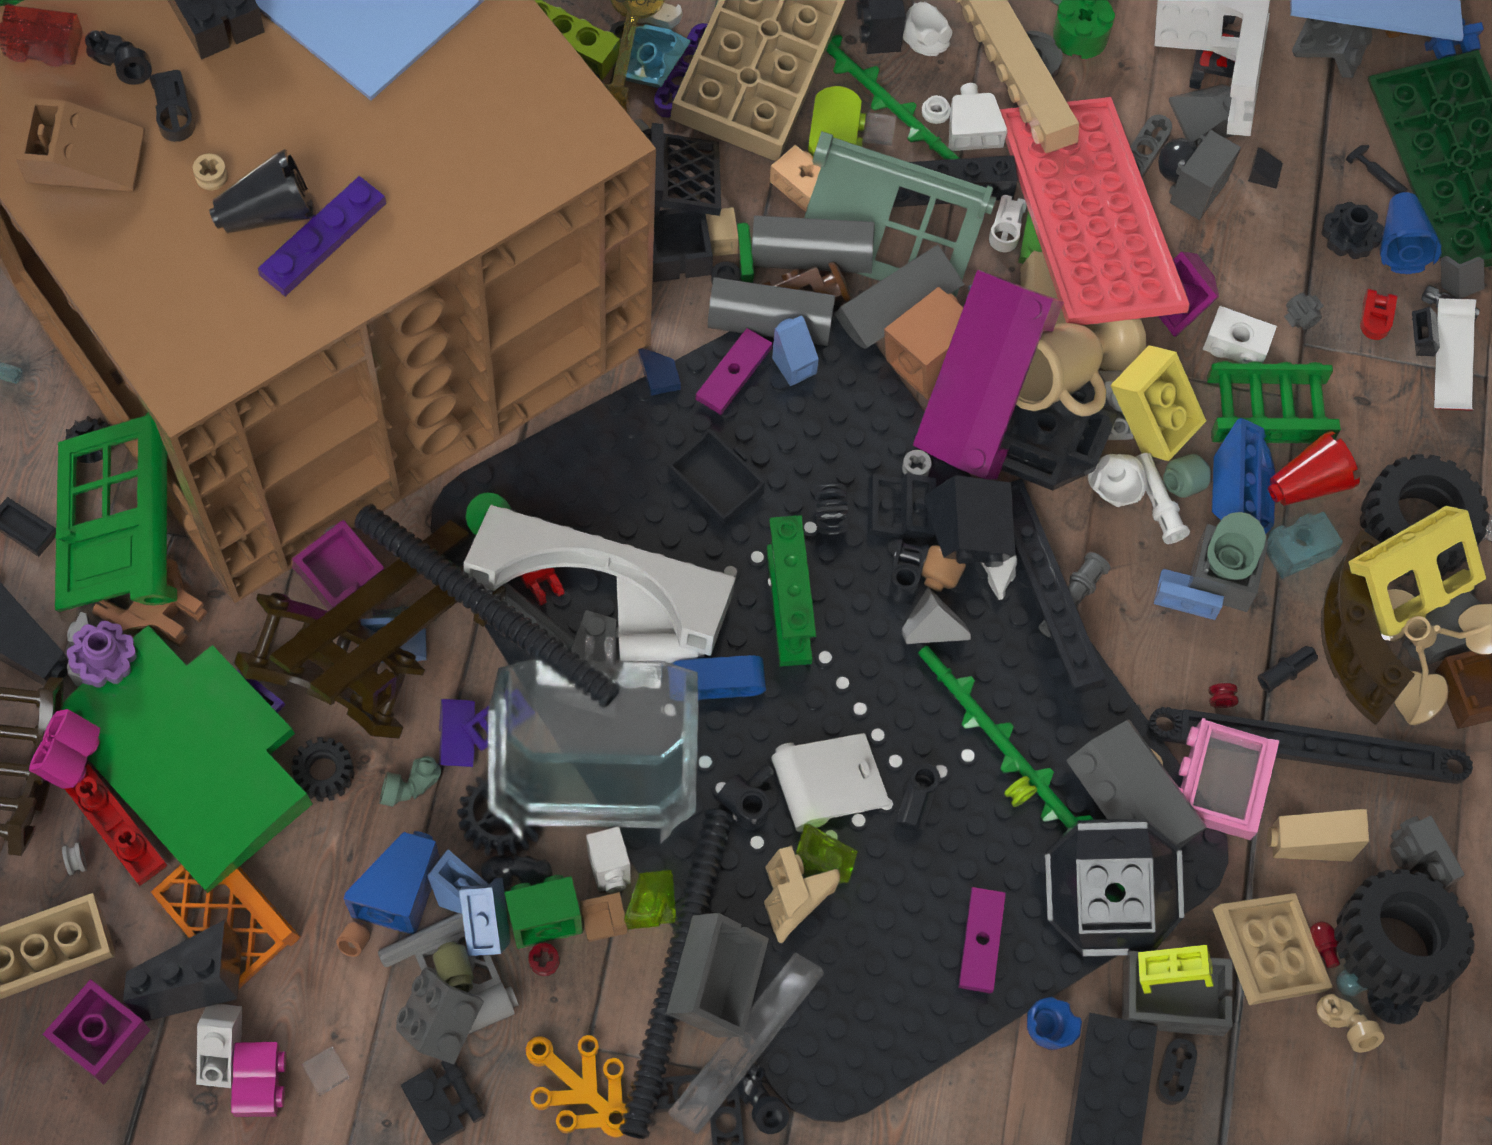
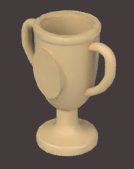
M1139 318L1084 326L1073 323L1055 324L1052 332L1043 331L1016 405L1022 409L1038 411L1061 401L1069 411L1079 416H1091L1099 412L1106 401V388L1098 370L1101 368L1105 371H1124L1146 349V332L1142 320ZM1090 381L1095 391L1094 400L1086 404L1079 403L1071 394Z

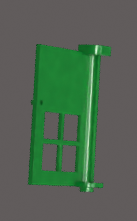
M149 412L145 416L58 442L55 536V611L57 612L129 593L130 600L144 605L157 606L177 601V588L167 585V451L156 423ZM138 439V469L111 476V447ZM103 449V479L76 487L77 457ZM138 477L137 508L110 515L111 485ZM102 487V518L75 525L76 495Z

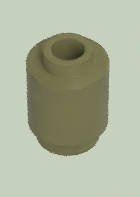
M448 942L439 946L438 951L433 955L437 975L450 986L469 992L473 988L472 981L474 980V975L466 947L458 945L456 942Z

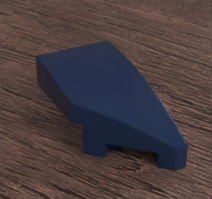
M644 348L638 349L644 375H646L651 396L681 390V382L674 359Z

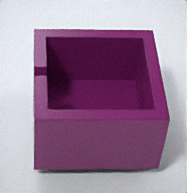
M344 520L340 521L292 558V568L328 611L384 570V567Z

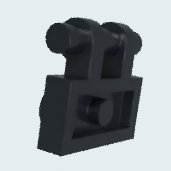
M441 1061L446 1074L437 1079L432 1068H429L400 1085L432 1145H440L464 1131L465 1129L459 1119L464 1114L468 1113L473 1123L482 1120L486 1116L480 1106L482 1101L478 1093L472 1092L465 1079L467 1073L462 1065L458 1066L456 1061L454 1064ZM454 1086L461 1099L459 1103L453 1106L444 1092Z

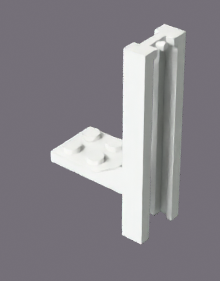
M1158 0L1154 46L1213 51L1235 61L1227 134L1251 136L1270 13L1268 11L1270 0ZM1224 15L1238 16L1243 19L1239 38L1222 36Z

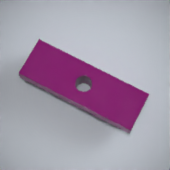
M746 328L696 393L695 400L721 415L772 349V342Z
M975 887L971 889L958 988L993 993L1005 892ZM976 938H984L987 941V944H979Z

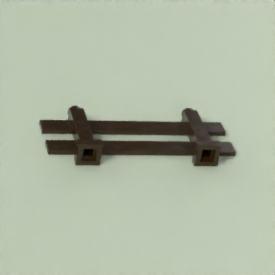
M450 520L422 542L430 545V549L437 550L438 555L442 554L445 556L468 539L469 532ZM400 557L307 628L300 629L295 637L270 655V660L288 673H291L310 659L325 670L324 673L310 683V688L330 702L349 687L363 697L362 709L373 715L395 698L397 675L387 668L380 674L372 669L455 605L457 601L455 597H450L447 591H442L439 587L440 585H438L350 653L333 642L334 639L420 575L416 572V568L412 569L409 567L408 563L402 562ZM464 565L460 567L461 572L464 571ZM501 585L495 591L492 590V595L497 594L500 596V601L505 600L507 588ZM474 614L473 621L484 627L487 624V619L481 620L479 614Z

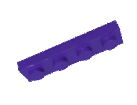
M358 176L257 268L259 276L286 297L386 205L385 196L362 177Z

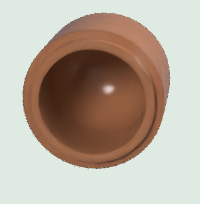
M349 923L336 941L339 950L347 956H359L370 939V931L363 923ZM348 942L352 943L356 948H351Z

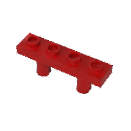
M88 764L85 766L86 774L82 781H79L74 787L64 789L140 887L166 868L167 864Z

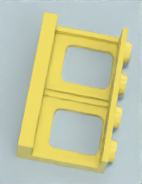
M1449 506L1441 508L1348 562L1351 573L1366 578L1377 616L1376 623L1380 633L1385 636L1400 633L1409 619L1416 616L1425 618L1427 613L1437 607L1449 604L1451 599L1461 593L1473 590L1475 585L1486 579L1468 511ZM1462 542L1470 571L1463 569L1442 581L1437 564V556L1453 545ZM1413 570L1420 595L1393 610L1387 586L1391 581Z

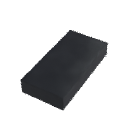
M9 497L0 505V532L39 557L56 538V528Z

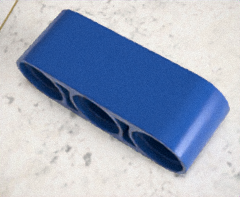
M747 655L687 659L673 662L670 665L672 697L676 700L747 697L760 695L766 691L764 660L760 656Z

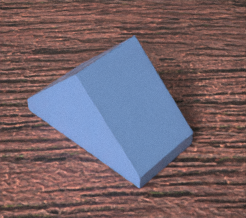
M448 849L427 875L439 907L461 914L459 890L463 886L488 884Z

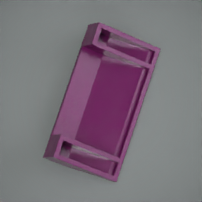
M977 270L913 446L980 478L987 480L997 479L1008 452L1007 449L1000 447L1042 333L1043 331L1052 332L1054 330L1064 302Z

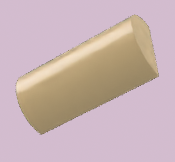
M93 893L0 927V999L115 957L114 946L106 920Z

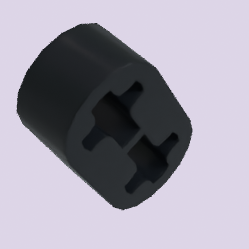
M1179 1038L1173 1040L1166 1047L1163 1054L1155 1091L1161 1102L1167 1105L1179 1104L1187 1096L1197 1060V1051L1195 1046L1186 1039ZM1182 1048L1184 1049V1055L1189 1057V1059H1185L1181 1063L1180 1068H1176L1177 1056L1172 1054V1052ZM1173 1075L1178 1076L1176 1088L1180 1089L1181 1092H1176L1174 1096H1170L1168 1094L1169 1089L1164 1087V1084H1168L1172 1080Z

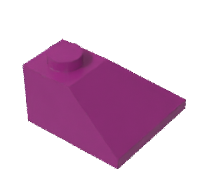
M1181 251L1173 259L1189 301L1188 313L1158 317L1174 337H1177L1219 297L1215 276L1197 253Z

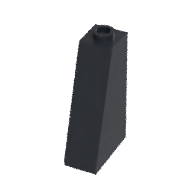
M0 582V661L43 686L50 677L65 679L68 674L67 665L69 660L64 652Z

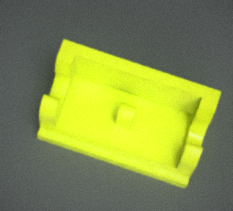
M1207 945L1138 952L1140 984L1144 994L1152 993L1150 985L1204 979L1206 987H1214L1211 975L1213 974V966Z

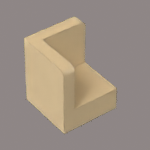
M734 207L721 209L720 216L706 214L713 256L738 254V232Z

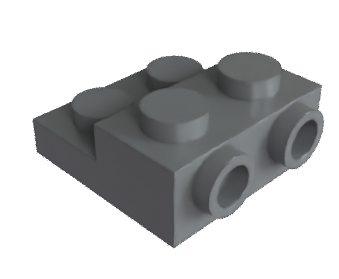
M1415 816L1400 824L1401 829L1390 835L1393 839L1390 847L1394 862L1399 867H1402V869L1409 870L1410 873L1418 870V872L1427 875L1428 880H1438L1444 884L1442 888L1448 892L1465 874L1432 816L1420 820L1418 816Z

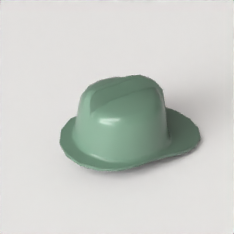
M1236 512L1228 514L1219 522L1207 551L1210 569L1218 576L1217 578L1223 580L1244 579L1255 570L1266 540L1264 528L1259 520L1250 514Z

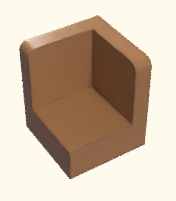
M620 892L580 901L582 918L589 942L627 934V922Z

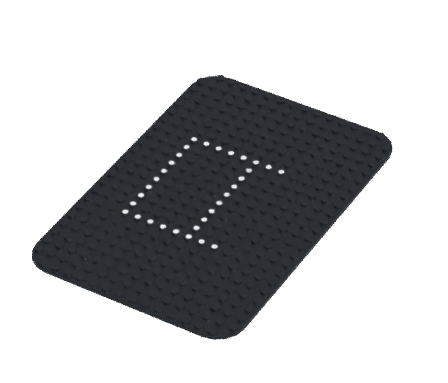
M836 305L833 308L828 346L813 344L818 356L817 374L790 386L772 359L774 338L763 337L772 342V349L720 415L695 399L696 393L743 334L729 331L674 360L681 382V390L651 396L646 376L462 472L443 487L432 507L430 527L432 534L451 520L469 532L468 539L445 555L446 559L462 567L476 537L467 525V507L473 498L479 494L489 492L503 497L513 512L537 517L543 521L560 526H568L580 532L598 535L607 540L628 544L637 549L662 554L671 559L692 563L701 568L722 572L728 576L735 577L733 595L711 656L704 654V657H698V659L747 655L762 657L764 660L766 691L756 696L687 701L676 700L672 697L670 665L620 667L617 576L606 572L581 567H553L565 593L558 597L552 591L547 579L538 583L544 591L547 603L541 606L536 601L531 590L525 587L520 576L513 578L507 583L572 636L574 640L585 610L616 619V682L620 684V691L616 697V719L555 700L554 694L560 681L558 672H552L550 666L546 667L542 664V660L537 661L534 658L535 654L529 655L526 652L527 648L521 649L518 647V643L511 642L510 637L503 636V631H496L495 625L490 626L486 624L484 627L609 828L619 826L629 860L672 929L677 927L675 920L677 917H680L678 909L683 907L680 902L681 898L685 897L683 894L684 888L688 887L686 880L691 877L688 872L693 867L691 865L692 859L696 858L694 850L699 848L696 843L697 839L701 838L699 832L700 829H703L702 821L706 819L704 816L705 810L712 808L721 809L733 816V823L729 824L731 827L730 833L726 834L729 837L727 843L724 844L726 849L724 853H721L723 860L721 863H718L721 866L720 871L716 873L718 879L717 882L713 883L716 886L714 892H711L713 898L711 902H708L710 909L705 913H720L740 923L741 928L747 927L769 938L744 1037L740 1038L756 1064L765 1069L766 1074L764 1077L791 1110L814 1121L845 1122L869 1113L1028 1013L1036 1001L1054 997L1117 957L1082 956L1048 921L1045 851L1068 829L1060 819L1046 822L1042 820L1041 814L1045 802L1037 792L1017 807L1011 804L1013 799L1006 797L1004 792L1023 776L1019 771L1009 773L1001 771L1000 768L1005 755L980 726L965 729L961 725L966 709L943 682L937 680V675L919 656L918 653L922 648L929 646L942 663L952 670L951 673L956 679L972 676L975 680L970 693L972 698L995 724L1011 723L1014 726L1009 741L1035 771L1047 768L1053 770L1054 774L1049 787L1075 817L1090 815L1094 820H1108L1066 760L1088 742L1126 720L1132 722L1147 745L1161 757L1163 767L1179 788H1181L1183 776L1179 775L1181 765L1165 743L1155 739L1150 734L1147 718L1093 644V649L1106 677V685L1075 695L1051 636L1047 637L1039 629V625L1044 618L1016 549V577L1013 582L1010 581L1005 590L1006 595L1001 600H998L989 585L988 573L981 562L966 564L956 587L952 589L943 587L941 592L931 589L965 623L971 634V640L906 644L902 635V627L928 586L924 584L926 578L921 575L917 594L912 601L899 603L890 596L889 584L898 539H903V542L906 544L923 547L925 544L929 545V548L934 545L939 546L936 535L927 538H893L868 535V478L873 473L903 478L902 466L905 455L912 450H921L913 446L925 412L874 343L868 348H862L847 334L834 314L840 308ZM708 428L731 450L737 447L747 457L748 460L745 463L765 481L764 494L724 528L668 475V464L701 438ZM927 453L931 458V467L927 477L936 478V487L954 475L971 477L968 472ZM912 462L911 468L918 467L922 469V463L915 464ZM835 482L843 483L846 487L849 529L847 532L839 533V535L821 534L818 531L815 489L817 485ZM802 515L816 637L810 638L812 664L780 667L766 551L767 545L772 544L769 518ZM898 581L903 586L911 585L907 581ZM865 733L890 805L885 808L830 818L824 825L818 828L798 832L771 759L772 755L776 753L775 749L786 743H794L796 746ZM930 763L939 771L940 782L936 789L924 830L920 833L902 829L895 822L910 774L918 764ZM763 765H769L773 769L774 774L759 788L766 793L769 799L767 820L758 829L750 830L743 828L738 824L735 815L717 799V795L723 786L735 775L740 774L748 781ZM921 775L915 778L916 783L921 787L927 788L932 785L931 780L926 776ZM1197 789L1193 805L1213 811ZM753 803L743 807L750 814L758 813L761 810L758 805ZM1206 828L1181 847L1184 914L1202 904L1220 886L1229 863L1227 836L1223 832ZM792 846L794 854H798L802 860L804 867L803 879L838 869L840 881L835 892L828 895L788 935L783 943H779L764 904L766 898L773 891L766 865L779 849ZM1115 883L1109 884L1105 889L1112 896L1122 893ZM972 887L1006 893L993 993L958 988ZM976 938L979 944H987V941L984 938Z

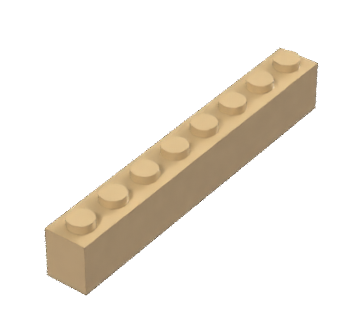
M954 0L956 3L961 4L966 22L972 23L977 41L984 44L987 59L996 65L998 78L1001 82L1006 83L1011 101L1013 103L1017 102L1023 122L1029 123L1035 143H1040L1046 154L1077 143L1079 122L1007 0Z

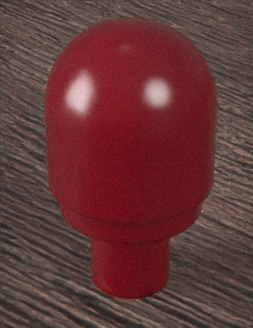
M1323 921L1314 923L1310 927V931L1320 956L1324 958L1327 968L1339 966L1340 962L1336 954V947L1339 942L1334 938L1333 926Z

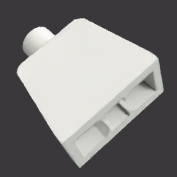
M975 83L964 84L960 88L961 95H955L952 98L949 122V149L961 151L1003 148L1007 127L995 96L992 93L979 94Z

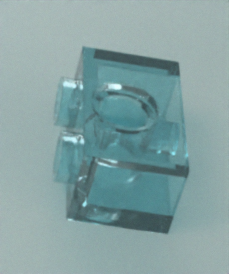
M1324 511L1314 516L1309 513L1299 518L1292 526L1286 528L1285 525H1282L1272 530L1267 540L1266 554L1283 579L1336 555L1343 541ZM1296 539L1304 541L1307 546L1300 545Z

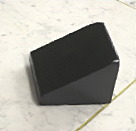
M1258 147L1248 181L1276 189L1283 163L1264 149Z

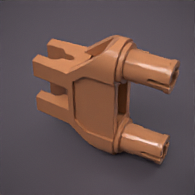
M167 559V585L177 588L176 602L150 606L134 601L129 609L124 610L107 599L99 601L102 606L96 603L92 613L105 621L121 625L123 633L132 636V638L149 625L157 635L181 647L188 636L184 633V627L172 620L173 617L180 611L200 623L207 614V611L202 608L204 605L201 601L184 591L177 562L173 559Z

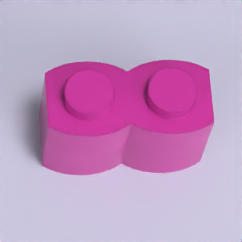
M69 709L56 711L45 730L43 741L31 760L29 771L61 789L74 787L79 781H82L86 774L85 765L87 757L92 755L99 745L100 727Z
M278 1042L235 1043L231 1094V1113L234 1117H277L278 1107H284L285 1090L284 1086H279V1074L286 1071V1051H280Z

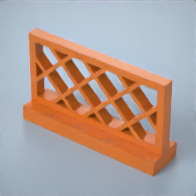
M182 864L151 891V894L189 938L196 935L195 932H202L210 928L211 909H228L227 923L235 933L249 934L247 952H241V957H247L246 969L239 977V989L287 945L292 946L301 938L240 866L218 884L226 885L230 889L229 904H212L213 889L209 893L206 892L205 903H189L191 885L199 884L195 879H192V876ZM173 884H184L182 903H170L163 893ZM236 897L242 904H235ZM175 908H181V915ZM188 908L205 909L203 927L189 926L187 923ZM235 909H244L250 912V928H233ZM257 922L263 929H256ZM269 934L275 941V944L265 953H254L255 935ZM253 958H259L253 963Z

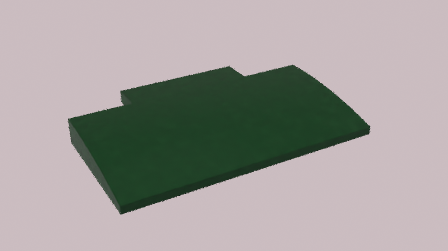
M1479 50L1368 76L1367 81L1412 192L1418 197L1440 239L1442 252L1439 257L1440 261L1442 257L1448 256L1457 263L1462 264L1476 257H1481L1484 259V267L1492 266V80Z

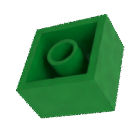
M554 875L546 878L544 883L532 886L530 883H521L511 887V891L504 892L517 949L583 933L581 914L572 876L564 878L563 875Z

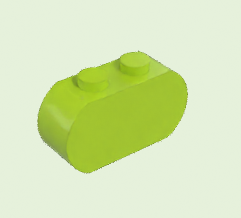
M832 86L816 94L808 152L812 156H814L821 131L832 134L834 138L862 147L863 138L857 137L858 131H864L866 114L860 113L862 101L854 91L846 87Z

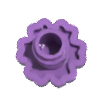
M102 621L97 627L86 624L80 631L74 633L72 638L74 645L68 648L67 656L71 671L80 674L84 684L102 687L106 684L107 680L113 684H118L123 680V677L131 673L129 663L137 658L135 644L132 636L123 633L121 625Z

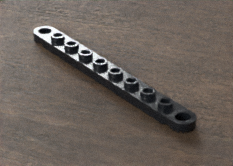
M1170 707L1156 709L1148 720L1150 734L1155 739L1186 745L1191 727H1197L1201 719L1205 718L1206 721L1267 739L1279 740L1275 758L1451 784L1464 782L1473 770V762L1470 760V756H1467L1465 752H1461L1459 749H1445L1433 745L1187 709H1171ZM1160 717L1170 719L1173 723V729L1167 732L1165 730L1161 731L1162 729H1159L1156 720ZM1209 738L1207 748L1253 755L1260 754L1258 751L1214 738ZM1453 759L1460 762L1463 772L1459 774L1450 772V769L1447 768L1448 760Z

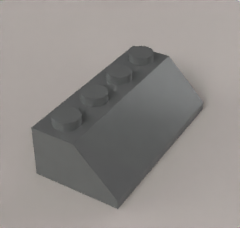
M1126 720L1094 738L1066 760L1108 820L1148 819L1180 847H1183L1207 828L1130 720Z

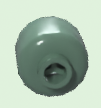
M1187 454L1173 459L1167 464L1163 476L1164 484L1174 495L1186 498L1200 493L1208 487L1211 470L1208 463L1197 454Z

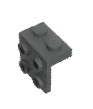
M1307 18L1292 52L1295 57L1334 58L1342 78H1353L1357 67L1362 62L1367 45L1372 41V30L1369 27Z
M424 968L412 984V993L405 1007L398 1013L396 1030L418 1052L454 1064L484 1001L479 996L450 986L433 970Z

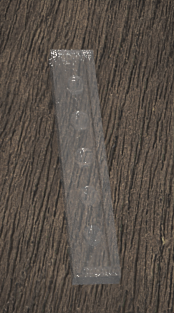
M795 952L751 1007L744 1037H728L669 1110L670 1116L698 1135L823 976L822 968Z

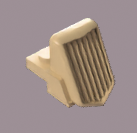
M792 846L779 849L766 865L773 891L766 898L764 904L779 943H783L788 935L828 895L835 892L840 881L838 869L803 879V863L800 856L794 854Z

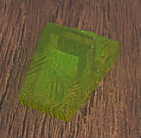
M804 824L795 855L798 854L800 856L804 871L818 870L824 873L838 869L840 874L839 883H846L850 880L858 851L812 825Z
M671 870L640 873L624 917L627 928L659 927L660 924L674 923L676 911L673 874Z

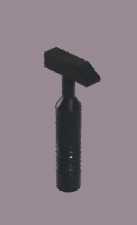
M1360 145L1347 156L1346 161L1350 164L1357 159L1366 166L1367 171L1386 185L1393 193L1399 194L1408 191V188L1398 182L1380 165L1369 161L1363 156L1369 149V145Z

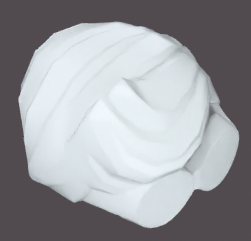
M927 2L914 3L906 13L903 32L905 42L915 52L926 56H937L939 53L947 50L950 46L949 40L952 36V29L948 25L946 18L936 7Z
M1105 455L1099 459L1095 471L1088 474L1091 488L1100 497L1116 507L1140 501L1146 491L1147 476L1141 462L1132 455Z

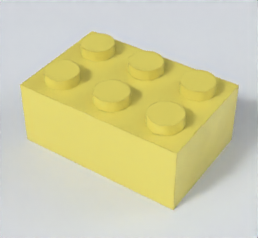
M1148 345L1110 385L1142 454L1151 453L1152 457L1170 461L1206 422L1175 351Z

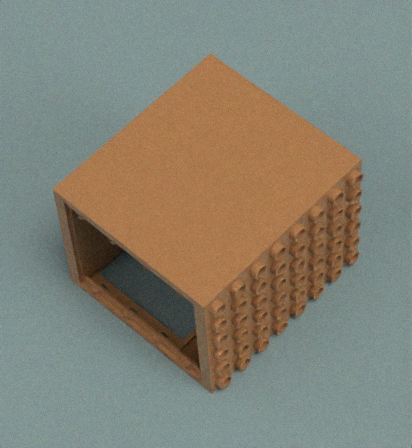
M24 0L13 7L0 6V267L110 426L145 416L147 412L152 416L168 453L167 508L234 603H237L292 568V558L321 537L330 526L344 520L352 530L356 529V516L366 505L374 504L377 509L385 511L638 353V349H646L651 345L656 148L535 0H485L373 100H369L263 13H261L265 33L237 45L233 40L229 20L223 21L230 48L201 60L167 0ZM90 31H105L107 34L121 36L125 41L132 42L136 48L144 50L150 57L152 74L172 70L181 71L189 108L195 123V129L189 138L181 142H172L166 140L161 135L156 121L157 112L155 105H157L150 77L141 84H126L117 77L114 63L111 66L95 62L88 57L85 37ZM29 98L68 101L144 127L145 134L134 191L26 183L16 161ZM177 115L179 126H184L188 119L185 116ZM169 117L164 122V126L166 128L173 129L171 119ZM284 149L287 150V156L291 154L308 188V190H305L307 196L304 199L305 202L313 201L316 214L358 176L382 193L386 199V205L286 297L259 276L257 268L312 218L227 233L224 228L217 229L209 212V209L214 207V198L277 152ZM203 154H216L225 163L228 175L227 181L217 190H205L199 187L196 182L192 167L194 161ZM208 168L204 170V174L209 173L212 176L217 173L216 168L213 171ZM117 371L123 381L119 385L111 376V373ZM138 439L123 443L138 465Z

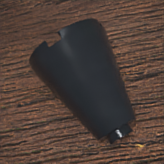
M286 149L277 152L214 198V207L209 209L217 229L224 228L227 233L307 220L316 216L313 201L305 202L304 199L307 196L305 190H308L304 178L291 154L287 156Z

